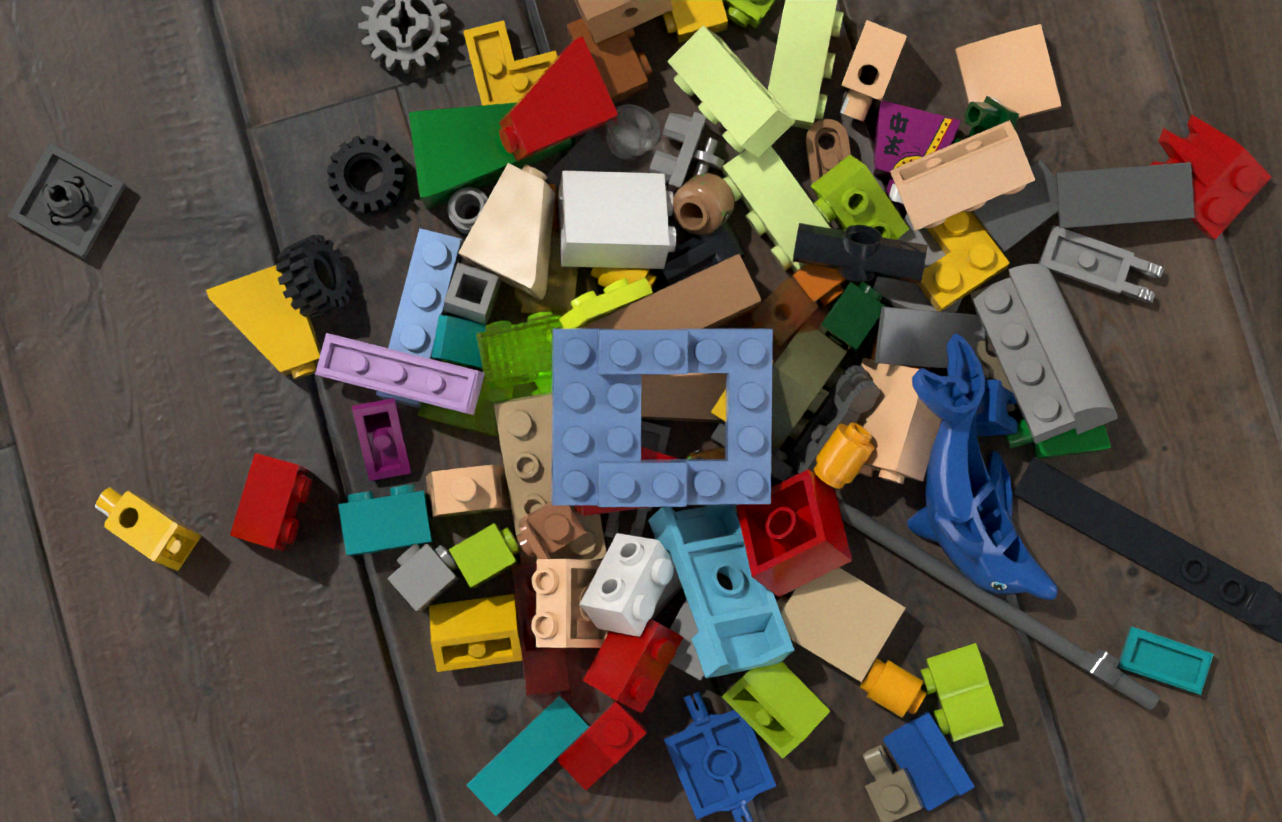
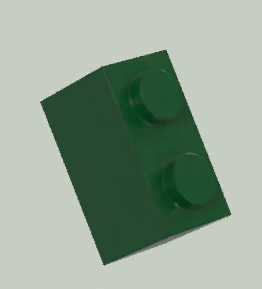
M850 282L821 323L818 331L848 351L846 354L852 357L880 317L881 307H886L880 303L883 296L863 282L858 287Z

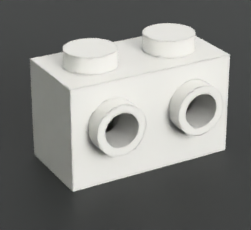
M617 533L579 605L598 629L640 637L648 620L653 616L655 607L666 585L672 579L675 569L672 557L659 540Z

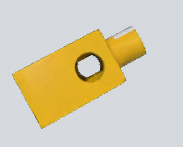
M108 487L102 492L95 504L97 510L108 516L104 523V527L152 561L179 571L202 536L149 500L128 490L121 495L111 487Z

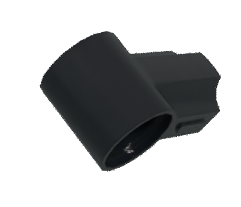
M726 220L712 233L700 236L694 234V238L676 246L674 252H668L664 269H660L667 284L671 286L737 254H740L741 258H743L747 253L731 224Z

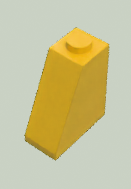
M276 265L206 290L208 298L280 373L285 376L292 374L293 379H299L316 372L321 348L309 315L304 317L300 314V308L295 310L291 306L293 300L291 297L285 298L283 292L287 289L285 285H279L278 277L282 276V273L276 271Z

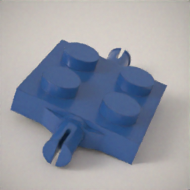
M700 691L693 694L699 710H696L690 695L683 698L693 722L684 731L665 738L664 742L696 819L698 820L717 811L731 810L735 822H743L742 815L746 822H754L747 803L757 794L776 787V783L753 728L735 710L724 714L709 715Z

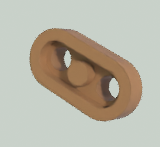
M819 120L807 132L805 146L811 185L849 154L851 155L847 131L842 124L835 120ZM822 136H830L834 140V147L829 150L822 149L819 146L818 140Z

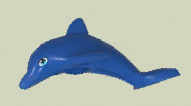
M954 333L946 346L948 376H939L922 368L912 377V386L916 394L942 422L933 443L927 466L926 507L917 511L909 518L907 525L919 537L939 542L944 553L958 571L975 586L996 595L1029 593L1040 599L1053 600L1057 597L1058 593L1056 584L1026 549L1012 521L1014 501L1011 480L1000 453L992 451L989 454L987 469L985 467L976 429V413L985 392V377L981 363L972 347L962 336Z

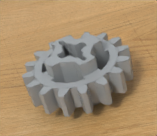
M372 0L374 3L372 8L368 6L361 7L362 14L369 18L368 21L358 23L360 32L369 33V36L365 37L361 42L365 49L375 47L371 55L375 62L380 61L383 57L386 58V68L389 71L394 69L396 63H401L404 73H409L411 63L415 62L424 70L426 69L424 58L430 56L438 61L440 55L436 46H448L449 44L448 38L441 34V32L452 29L451 22L446 19H440V17L448 12L446 4L435 6L434 4L437 0ZM413 1L425 6L432 16L419 14L413 8ZM395 2V7L387 15H381L387 6ZM404 10L411 24L414 25L408 28L406 42H404L398 27H395L402 25ZM378 36L391 38L396 43L397 52L387 48ZM423 37H430L425 45L415 51L414 46Z

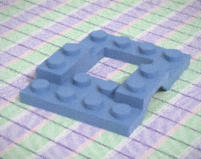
M552 328L551 504L553 506L597 505L598 507H687V505L771 504L773 329L677 328L625 330ZM726 373L725 459L641 460V374Z

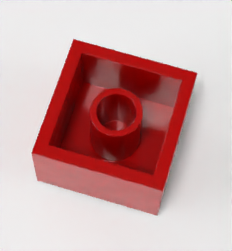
M810 469L772 487L771 504L736 505L751 576L778 597L852 561L835 489L823 482Z

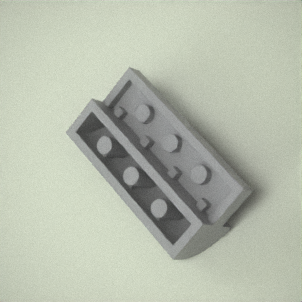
M1026 264L1008 269L1009 278L970 293L974 308L1035 444L1071 429H1075L1078 435L1118 419L1117 412L1051 270L1047 266L1042 264Z

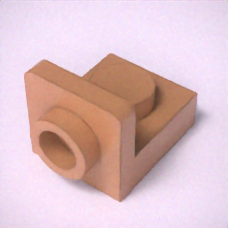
M550 501L519 520V529L522 533L516 537L529 558L536 555L538 559H549L550 554L585 534L586 528L571 505L553 506Z

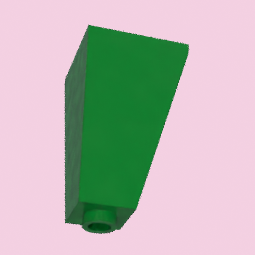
M517 102L409 112L419 194L426 209L436 208L449 202L451 196L462 188L472 187L479 189L499 180L508 163L522 169L525 164L530 166L572 147L571 139L517 162L513 152L508 153L504 148L499 134V130L502 129L499 122Z

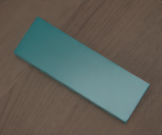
M559 695L466 786L497 816L569 747L589 725Z

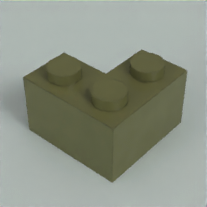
M807 322L803 324L772 366L771 445L777 449L781 447L788 436L794 440L798 438L810 421L809 418L803 415L808 409L815 413L829 393L822 387L830 390L845 371L838 364L848 351Z

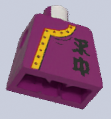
M881 101L876 120L873 175L889 179L886 195L893 205L905 207L890 171L950 146L958 130L960 120Z

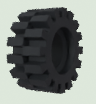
M366 135V138L362 139L359 136L353 137V141L347 144L343 142L339 145L341 149L337 153L333 152L330 157L332 162L327 167L329 188L340 205L345 209H349L354 214L360 215L361 213L366 214V216H374L376 212H381L382 214L388 211L387 208L393 204L395 206L399 201L400 193L403 194L404 180H406L404 164L396 150L388 142L382 139L377 140L374 136ZM364 160L378 163L383 171L381 184L370 192L357 190L353 187L350 179L353 167Z
M314 234L283 248L277 257L280 263L276 264V271L282 273V276L278 277L279 285H285L287 289L283 292L285 298L291 297L293 299L291 306L295 310L300 308L302 316L306 317L309 315V318L313 319L344 306V304L349 302L350 298L348 296L352 294L353 289L347 285L352 282V277L345 272L349 268L347 262L342 263L340 260L343 254L339 249L333 250L334 243L330 239L325 241L322 235L315 236Z

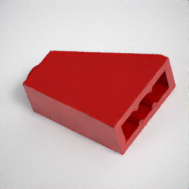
M583 36L575 39L564 48L499 122L502 128L499 130L502 144L508 153L513 152L517 162L607 124L618 116Z
M615 701L556 761L587 790L647 733V729L620 702Z

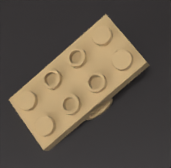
M552 392L493 402L516 536L522 533L519 529V520L551 501ZM575 511L586 528V533L550 554L549 559L596 560L604 558L607 551L600 514L582 516ZM517 539L518 545L521 548L519 554L522 571L537 570V556L534 555L529 558Z

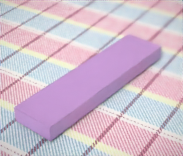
M326 333L315 375L474 415L485 373Z

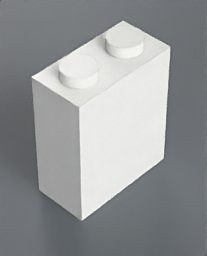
M562 171L558 190L561 266L664 269L668 252H674L676 246L675 227L668 226V216H672L673 192L666 191L665 174Z

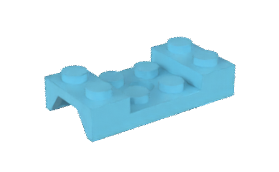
M738 504L707 505L677 512L672 507H661L649 519L655 540H659L672 557L699 631L691 639L706 679L779 664L794 651L773 592L751 576L736 508ZM717 573H722L730 578L733 590H727L719 584Z

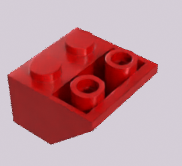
M255 453L230 536L285 551L286 544L293 545L300 526V520L295 519L299 502L304 504L307 502L313 479L307 477L309 469L298 464Z

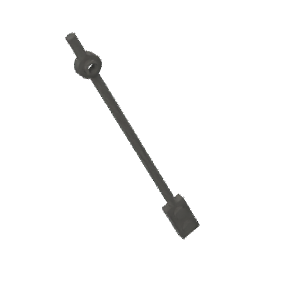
M719 423L710 440L725 449L726 426ZM771 445V478L781 483L797 475L798 472L786 464L789 456ZM837 497L842 520L1150 711L1156 706L1160 696L1117 669L1116 667L1120 661L1100 648H1097L1094 654L1084 650L999 596L975 586L960 572Z

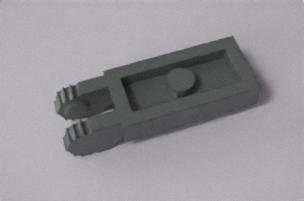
M862 365L848 367V370L840 377L835 386L830 388L824 401L817 411L811 415L810 421L786 451V455L789 456L798 474L807 469L814 472L813 469L817 464V455L839 424L848 426L851 422L856 423L861 416L860 413L871 410L875 405V400L880 395V389L873 380L869 381L870 375Z

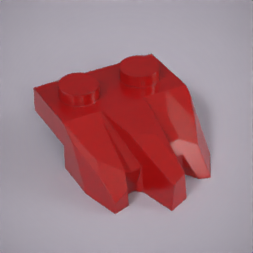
M1191 115L1187 123L1190 132L1187 138H1181L1163 127L1158 142L1169 156V159L1166 162L1154 161L1149 165L1191 162L1195 218L1190 219L1208 238L1216 240L1269 181L1271 176L1238 142L1196 116Z

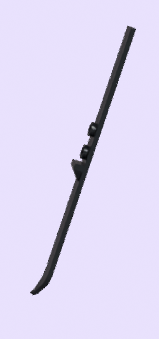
M1032 457L1013 495L1282 643V594L1274 590L1271 585L1254 579L1036 457Z

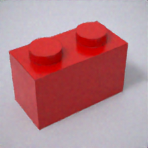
M653 619L648 620L640 637L609 631L583 681L614 700L642 713L654 695L658 683L669 663L675 657L676 651L684 637Z

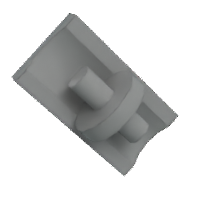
M694 112L693 117L669 113L662 137L680 142L683 145L678 157L656 150L649 173L665 174V182L669 183V190L677 192L684 185L692 161L697 163L693 177L697 174L708 173L709 168L722 170L724 160L714 155L718 145L717 140L707 137L702 151L697 150L706 124V116Z

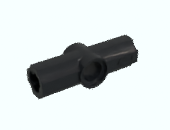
M799 223L793 262L838 269L842 277L854 282H866L874 279L875 276L921 284L928 245L884 238L877 229L866 225H852L843 231Z

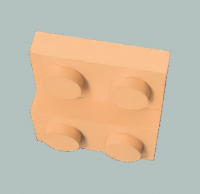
M537 559V570L532 577V586L536 591V615L531 624L532 631L536 636V647L601 648L609 631L598 629L579 604L602 561Z

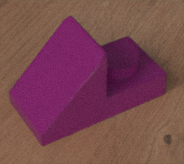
M395 398L352 406L369 481L411 474V464L402 429L401 410Z

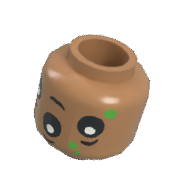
M703 173L695 175L681 186L673 197V215L681 228L691 234L700 236L712 233L729 219L734 210L735 198L732 189L725 180L715 174Z

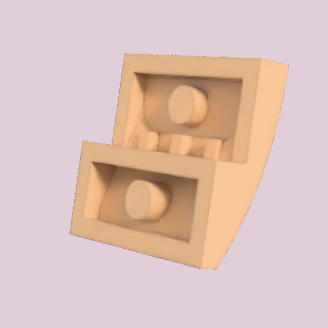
M1041 24L993 36L955 49L968 104L972 101L984 102L986 96H990L1019 113L1018 119L1061 108L1062 105Z

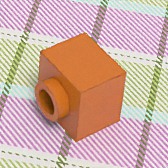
M807 264L792 276L791 281L812 307L819 301L826 306L845 291L841 284L846 281V278L839 274L838 269Z

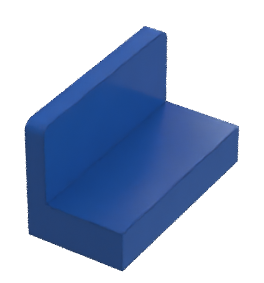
M923 712L883 738V742L899 768H907L923 806L927 811H931L953 796H961L975 787L929 712Z

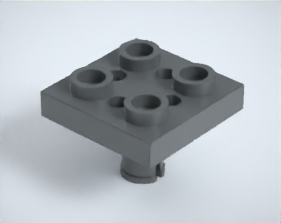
M49 142L8 217L85 259L124 191L126 184ZM77 177H81L84 180V185L81 188H78L73 184L81 183V180H79ZM85 206H90L92 208V214L88 217H83L85 214L89 213V209ZM52 220L56 223L61 222V224L56 226L53 224Z

